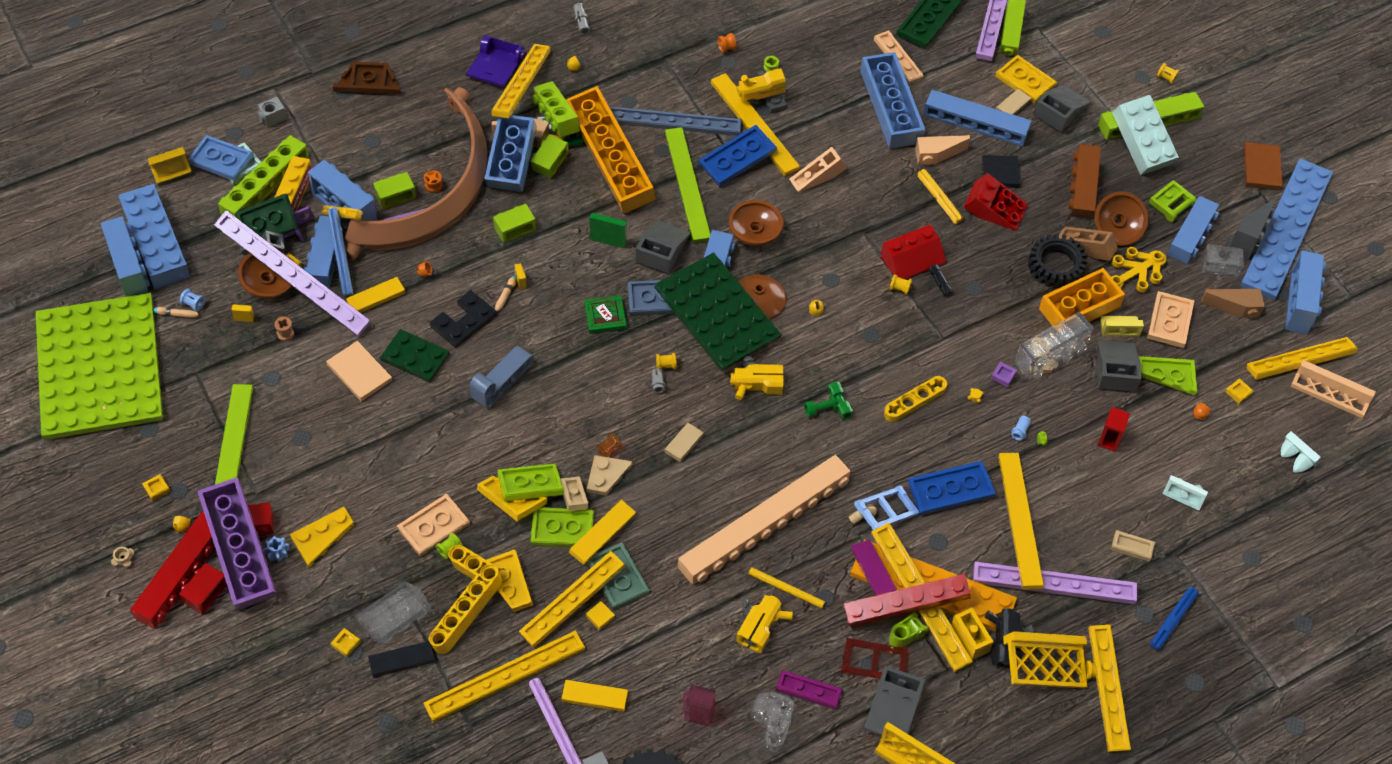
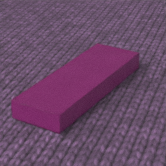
M870 539L852 545L851 551L875 596L896 591Z
M782 670L776 686V692L836 710L842 688Z

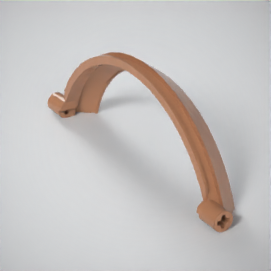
M458 87L454 92L448 88L444 90L448 94V105L453 109V112H461L465 117L471 135L469 162L459 182L441 200L415 214L382 221L352 219L345 237L347 261L354 262L364 247L373 251L392 250L419 244L431 239L458 222L474 204L485 180L487 145L478 118L466 103L470 95L465 89Z

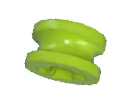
M767 56L764 59V70L768 72L779 69L778 58Z

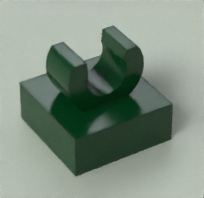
M580 131L563 136L564 141L568 143L569 150L584 147Z

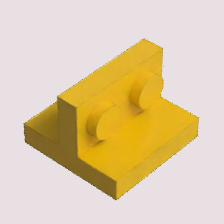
M183 147L148 158L147 161L156 183L192 172Z

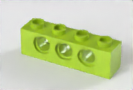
M553 81L533 87V102L535 105H538L541 114L544 113L547 122H550L553 132H557L559 137H563L580 131L578 116Z

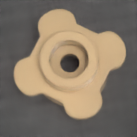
M126 547L116 548L111 560L112 565L129 567L132 564L131 557L134 555V550Z

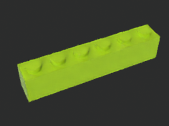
M1196 92L1153 101L1164 126L1199 119L1204 110V105ZM1114 111L1101 114L1098 127L1106 141L1123 137L1112 114Z

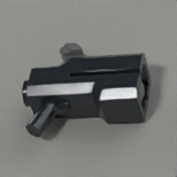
M1005 608L996 615L991 611H987L984 617L996 624V644L992 647V665L1010 668L1008 645H1004L1003 636L1014 631L1033 633V627L1031 625L1025 628L1021 627L1020 613L1014 612V609ZM1015 647L1016 655L1022 659L1025 653L1020 648Z

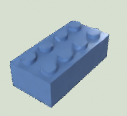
M511 115L509 119L498 117L485 174V182L489 188L523 192L537 129L534 118Z
M323 160L308 171L312 194L323 204L358 209L363 212L360 221H377V211L373 196L365 193L357 183L354 184L350 181L346 174L340 173L335 165ZM342 218V219H343L345 222H347L348 224H349L350 221L352 220V219Z
M123 216L101 222L125 296L149 293L147 287L150 286L138 248H135L137 245L133 234H131L129 222L125 223Z
M1301 251L1291 272L1285 330L1308 334L1310 328L1315 326L1316 317H1320L1322 307L1319 306V303H1321L1323 298V292L1320 291L1325 280L1322 274L1326 268V263H1323L1324 255Z

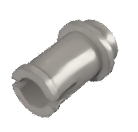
M657 368L658 375L655 369L651 371V389L654 393L660 394L665 391L666 384L663 379V370Z

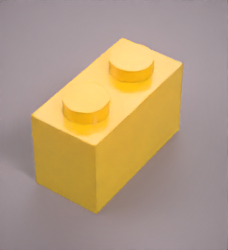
M970 608L954 615L951 626L971 659L974 660L989 653L993 640L974 609Z

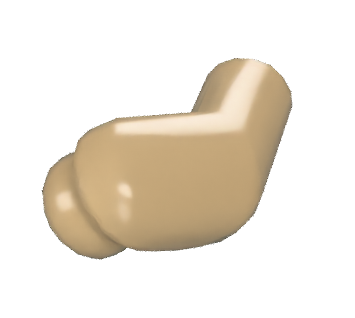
M873 504L865 505L874 517L877 513V508ZM858 510L849 516L850 521L854 525L860 520L865 519Z

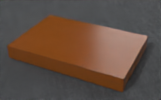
M1245 142L1243 146L1245 186L1281 190L1280 146Z

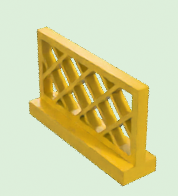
M1015 631L1003 636L1004 645H1008L1011 682L1013 685L1087 688L1083 646L1087 645L1086 636ZM1015 647L1020 648L1025 653L1022 659L1016 655ZM1035 649H1038L1044 655L1040 661L1032 654ZM1053 650H1056L1062 656L1058 662L1050 655ZM1071 651H1077L1076 663L1068 656ZM1028 657L1035 664L1032 670L1024 664ZM1046 658L1054 666L1050 671L1042 665ZM1064 660L1071 666L1068 672L1060 666ZM1020 667L1027 674L1025 679H1018L1017 670ZM1038 668L1045 675L1043 680H1039L1034 675ZM1056 669L1063 676L1060 682L1052 676ZM1074 670L1079 675L1080 683L1075 682L1070 677Z
M889 722L884 726L880 743L875 750L877 755L892 764H955Z

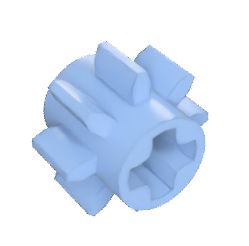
M273 536L269 541H265L267 547L263 551L265 555H268L269 561L276 560L280 562L284 557H288L286 551L290 550V546L286 543L284 537L280 539Z

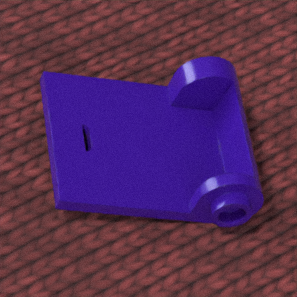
M485 35L481 40L480 53L467 71L466 76L505 87L520 62L525 59L526 51L523 46Z

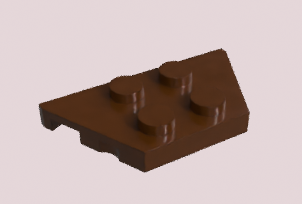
M352 62L348 70L344 71L341 75V80L337 84H333V92L401 94L400 86L397 85L388 63Z

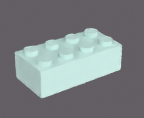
M1150 95L1121 104L1114 110L1112 114L1140 175L1172 165L1179 158Z

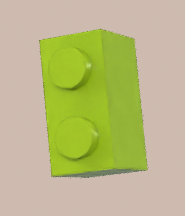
M549 134L541 142L538 151L531 157L530 162L533 171L551 179L569 153L568 143Z
M408 172L373 183L375 196L382 210L416 199L415 187Z
M526 204L516 206L493 217L494 229L503 243L536 230V219Z

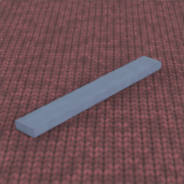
M609 106L618 124L662 129L682 127L683 131L740 135L742 119Z

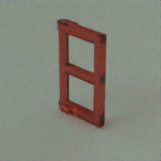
M846 638L841 672L881 679L882 672L876 671L879 651L900 654L899 670L905 672L908 649ZM851 646L873 650L871 670L849 667Z

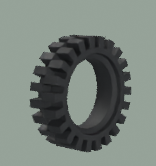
M1049 234L1046 239L1043 236L1040 238V241L1037 240L1028 259L1029 271L1033 273L1034 279L1039 277L1038 282L1040 284L1046 281V287H1049L1051 283L1053 284V289H1057L1058 285L1061 288L1082 278L1087 266V253H1084L1085 249L1083 246L1079 248L1080 243L1078 241L1073 244L1074 238L1070 237L1069 240H1065L1067 235H1062L1061 239L1059 234H1055L1054 238H1052L1051 234ZM1048 251H1061L1072 258L1074 267L1062 273L1051 271L1043 264L1041 256Z

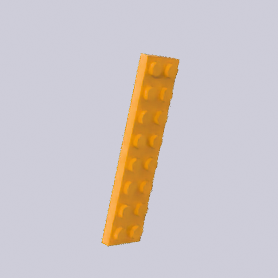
M871 542L896 590L904 589L878 544ZM910 557L925 583L957 576V574ZM855 560L850 576L868 583L857 560ZM967 579L971 599L940 606L943 612L953 616L973 608L984 627L996 632V624L984 617L986 612L991 611L996 615L1002 609H1013L1017 597Z

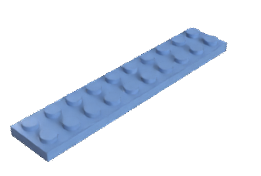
M1299 158L1256 254L1242 280L1241 287L1261 289L1262 296L1275 301L1333 171Z

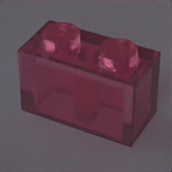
M691 684L689 691H685L682 700V712L685 713L684 720L709 727L715 706L716 690Z

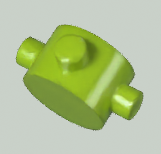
M1044 431L1037 433L1038 445L1044 446L1047 444V434Z

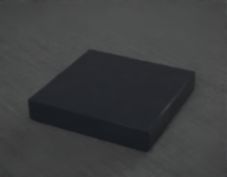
M982 156L983 176L989 173L1005 187H1020L1018 156Z

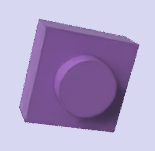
M1000 362L993 372L991 379L1008 387L1016 375L1017 369Z

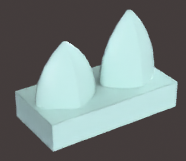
M1293 432L1285 436V441L1281 447V456L1290 457L1299 453L1294 462V473L1305 471L1312 466L1316 467L1320 463L1321 457Z
M1171 475L1162 494L1200 510L1208 492L1203 490L1201 485H1192L1181 478Z

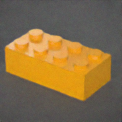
M1102 268L1044 295L1039 310L1061 336L1120 308L1125 293L1106 270Z

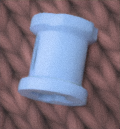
M186 289L180 295L179 302L183 305L191 306L197 312L203 308L205 297L202 295L198 296L192 293V290Z

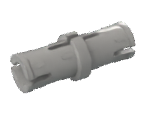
M577 3L573 7L576 15L575 21L579 26V32L582 35H587L590 33L589 18L585 13L584 5Z

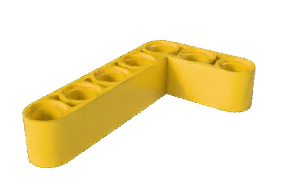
M455 545L449 550V558L454 568L473 580L429 635L430 644L435 652L440 655L448 653L502 584V577L495 565L461 545ZM482 591L481 594L475 595L477 592ZM466 607H470L467 611H463ZM457 623L455 627L450 628L452 624ZM444 639L442 643L437 644L438 641Z

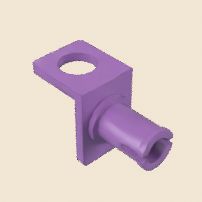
M309 206L293 212L298 229L283 234V239L296 234L301 242L304 241L299 225L315 218ZM302 213H308L307 217L299 218Z

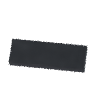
M430 641L368 656L373 678L435 662Z

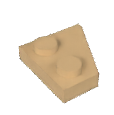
M594 455L587 493L607 496L612 487L622 479V475L627 469H631L632 461Z

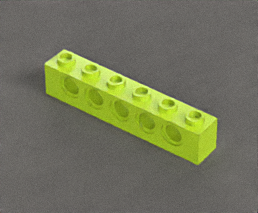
M291 135L283 140L252 172L247 174L238 185L234 186L220 200L218 206L221 215L228 211L237 218L236 212L251 207V205L261 203L281 184L292 156L306 159L309 157L307 145Z

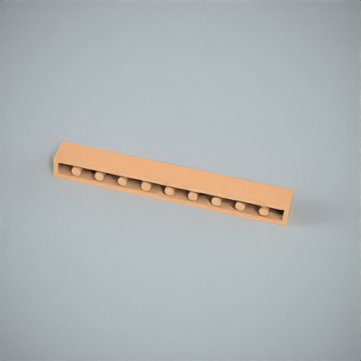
M836 455L832 456L679 557L678 569L692 585L704 581L710 573L719 571L726 562L735 560L741 552L746 549H752L756 542L768 538L774 530L783 528L789 520L798 518L804 510L813 508L819 500L824 497L828 498L834 490L847 485L850 470Z

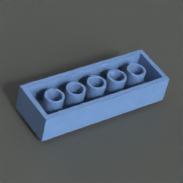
M896 52L862 57L860 72L889 149L915 145L917 137H924L925 127Z
M151 184L118 195L154 290L191 278L155 185Z

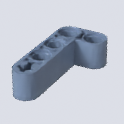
M516 346L486 377L478 373L472 378L470 382L471 398L485 408H490L531 366L534 356L521 347Z

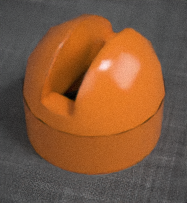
M428 261L422 262L417 266V274L419 276L428 277L432 275L433 270Z
M1198 403L1193 410L1195 418L1199 420L1207 418L1211 412L1210 408L1203 403Z

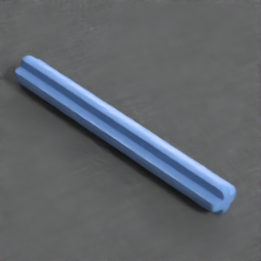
M337 208L328 209V216L342 293L344 296L353 295L339 213Z

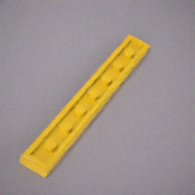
M540 44L532 46L493 107L492 116L510 118L548 57L550 46Z
M725 73L711 79V85L738 119H742L741 122L748 130L757 125L775 144L777 152L770 155L769 158L785 177L800 169L799 164L747 100L743 101L742 96H738L736 86Z
M999 453L998 459L1022 590L1042 589L1044 585L1019 453Z
M889 522L871 531L873 538L903 588L925 583ZM940 606L918 611L954 673L973 662Z
M575 630L424 702V707L432 723L585 651V646Z

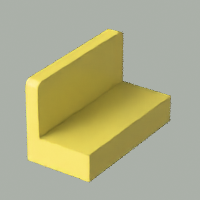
M1101 316L1100 318L1103 336L1140 337L1144 327L1143 320H1138L1137 316Z

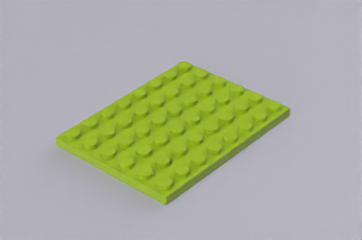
M151 293L35 311L41 437L43 440L163 420L153 298Z

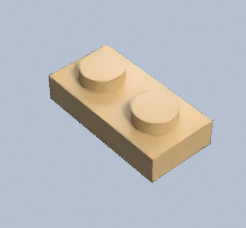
M580 477L561 478L564 488L563 496L568 511L588 509V501Z

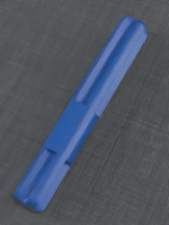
M1194 587L1187 589L1150 642V647L1156 651L1161 649L1199 594L1198 590Z

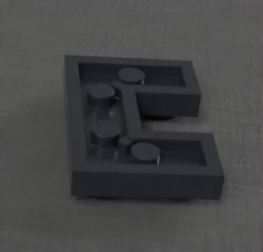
M469 290L457 300V305L467 312L457 322L445 312L440 313L429 322L430 327L455 348L497 316V311L472 290Z

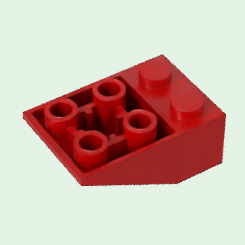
M986 173L975 181L963 207L980 219L1016 231L1028 204L989 173Z

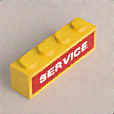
M292 156L275 195L277 197L282 194H288L293 212H296L310 181L308 171L312 169L310 159Z

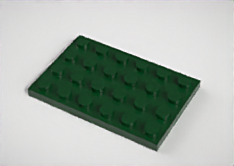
M714 252L657 282L654 286L656 291L721 371L778 340L782 335Z

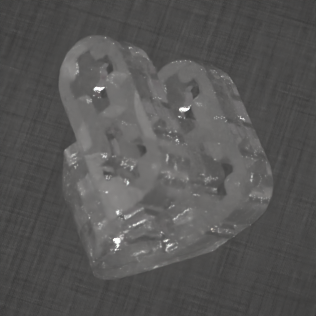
M775 692L758 694L750 712L751 717L766 728L767 732L764 743L767 749L771 751H777L782 748L791 726L794 703L790 698ZM786 705L787 710L781 709L780 707ZM771 739H777L775 744L771 743Z

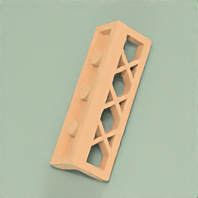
M1305 360L1302 361L1290 386L1360 418L1364 417L1376 392ZM1298 378L1306 380L1308 385L1304 386L1297 383ZM1316 387L1324 388L1327 393L1322 394L1318 392ZM1334 395L1342 396L1345 401L1340 402L1336 400ZM1356 402L1363 405L1362 411L1354 408L1352 403Z

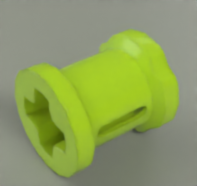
M451 533L448 539L436 545V549L447 560L449 558V550L453 546L463 545L460 539Z

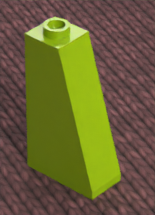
M1026 0L1007 1L1000 53L1008 56L1017 55Z

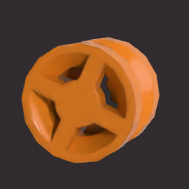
M732 33L727 34L725 37H718V46L722 53L727 52L729 49L736 50V40Z
M435 170L426 172L424 175L426 191L429 193L440 192L443 187L440 172Z

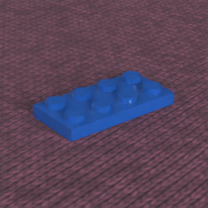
M754 125L699 159V165L720 187L777 152V147L757 125Z
M982 461L908 478L907 481L920 515L994 498L996 495Z

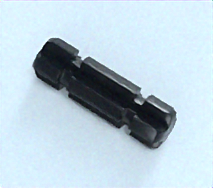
M937 264L930 266L929 271L933 275L944 296L952 294L953 290L941 272L940 267Z

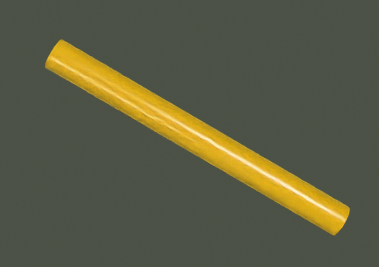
M753 567L749 570L748 575L821 609L825 604V601Z

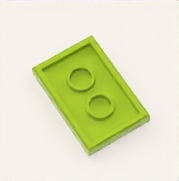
M556 463L497 470L504 501L564 495V488Z
M539 508L533 512L531 546L572 547L593 527L594 510L568 511L567 508Z

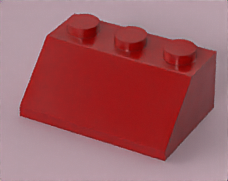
M931 225L884 242L882 245L881 258L893 276L896 274L899 278L907 280L929 271V267L933 264L938 266L946 264L940 237Z

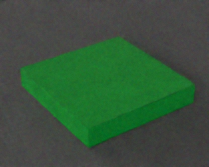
M591 213L590 240L625 249L627 244V221Z

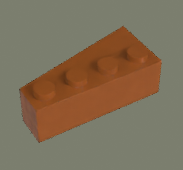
M1079 144L1078 149L1074 150L1071 172L1072 182L1070 185V193L1072 194L1068 203V209H1071L1070 216L1092 218L1095 213L1100 146Z

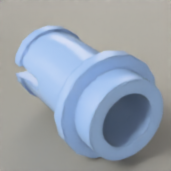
M1027 416L1019 418L1016 427L1011 430L1013 439L1021 441L1026 437V431L1031 424L1030 418Z

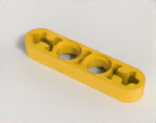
M935 376L888 403L884 409L885 419L890 422H896L943 395L947 388L946 379L941 376ZM924 391L928 394V397L922 398L918 393ZM909 400L913 405L907 407L903 404V401Z

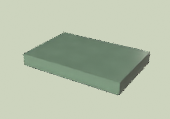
M622 542L595 554L587 562L588 567L592 568L606 554L612 551L625 564V568L601 588L613 610L650 594L649 588Z

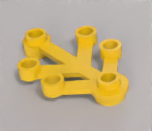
M1129 247L1126 251L1128 259L1133 260L1136 258L1146 261L1141 263L1124 260L1121 255L1113 257L1112 265L1114 267L1132 268L1120 276L1115 275L1111 277L1117 282L1116 284L1120 289H1122L1124 282L1139 274L1136 289L1139 292H1145L1148 288V282L1146 281L1147 269L1151 266L1153 268L1150 282L1153 284L1161 282L1160 267L1166 262L1164 253L1160 251H1152L1149 254L1138 252L1134 247Z

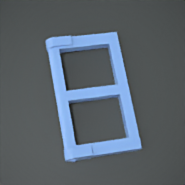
M902 486L857 500L854 503L859 513L863 515L873 530L888 522L892 525L917 516L920 513ZM897 494L909 512L897 516L885 498ZM878 501L890 518L877 523L865 505Z

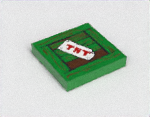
M621 295L584 300L589 334L627 329Z

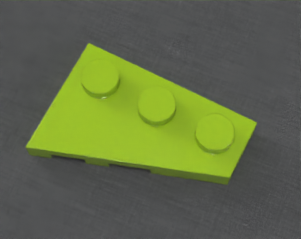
M1139 356L1142 378L1196 396L1197 383L1194 360Z

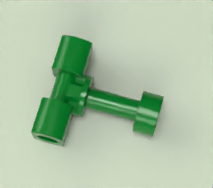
M840 382L829 384L828 391L831 395L829 400L816 404L813 401L804 403V410L808 418L816 416V411L832 408L833 411L838 410L842 420H848L853 417L854 411L849 401L844 400V390Z

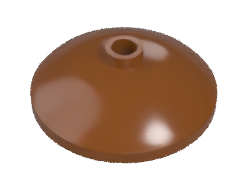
M1119 191L1105 196L1099 202L1095 210L1094 222L1097 230L1113 232L1116 244L1124 246L1136 242L1143 236L1148 225V213L1145 205L1137 196ZM1116 217L1119 218V223L1115 222Z
M749 200L740 203L732 210L729 216V228L734 237L745 244L765 245L776 240L781 234L783 217L780 211L772 204L761 200Z
M251 253L246 255L239 264V282L253 296L266 299L276 298L288 292L292 287L290 283Z
M760 274L749 275L738 281L770 320L777 317L783 311L786 304V293L778 281Z

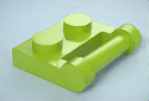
M1173 180L1152 196L1149 203L1163 213L1169 222H1173L1181 212L1189 206H1193L1197 200L1195 196ZM1181 198L1185 200L1174 210L1169 208Z

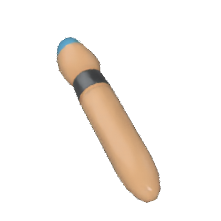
M516 276L509 278L495 305L497 312L502 309L512 288L515 286Z
M165 307L153 309L154 313L162 316L169 315L188 318L199 316L198 312L192 310L166 309Z

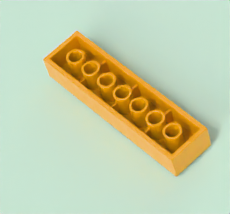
M598 86L566 99L578 116L580 134L623 214L655 201L654 188Z

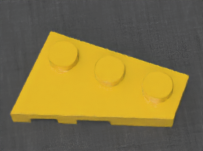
M342 507L289 535L307 567L310 568L320 555L323 556L334 542L340 540L354 526V522L345 507Z

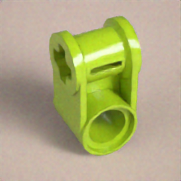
M916 612L912 613L893 626L889 636V644L895 649H902L913 641L922 638L929 631V628L922 624Z

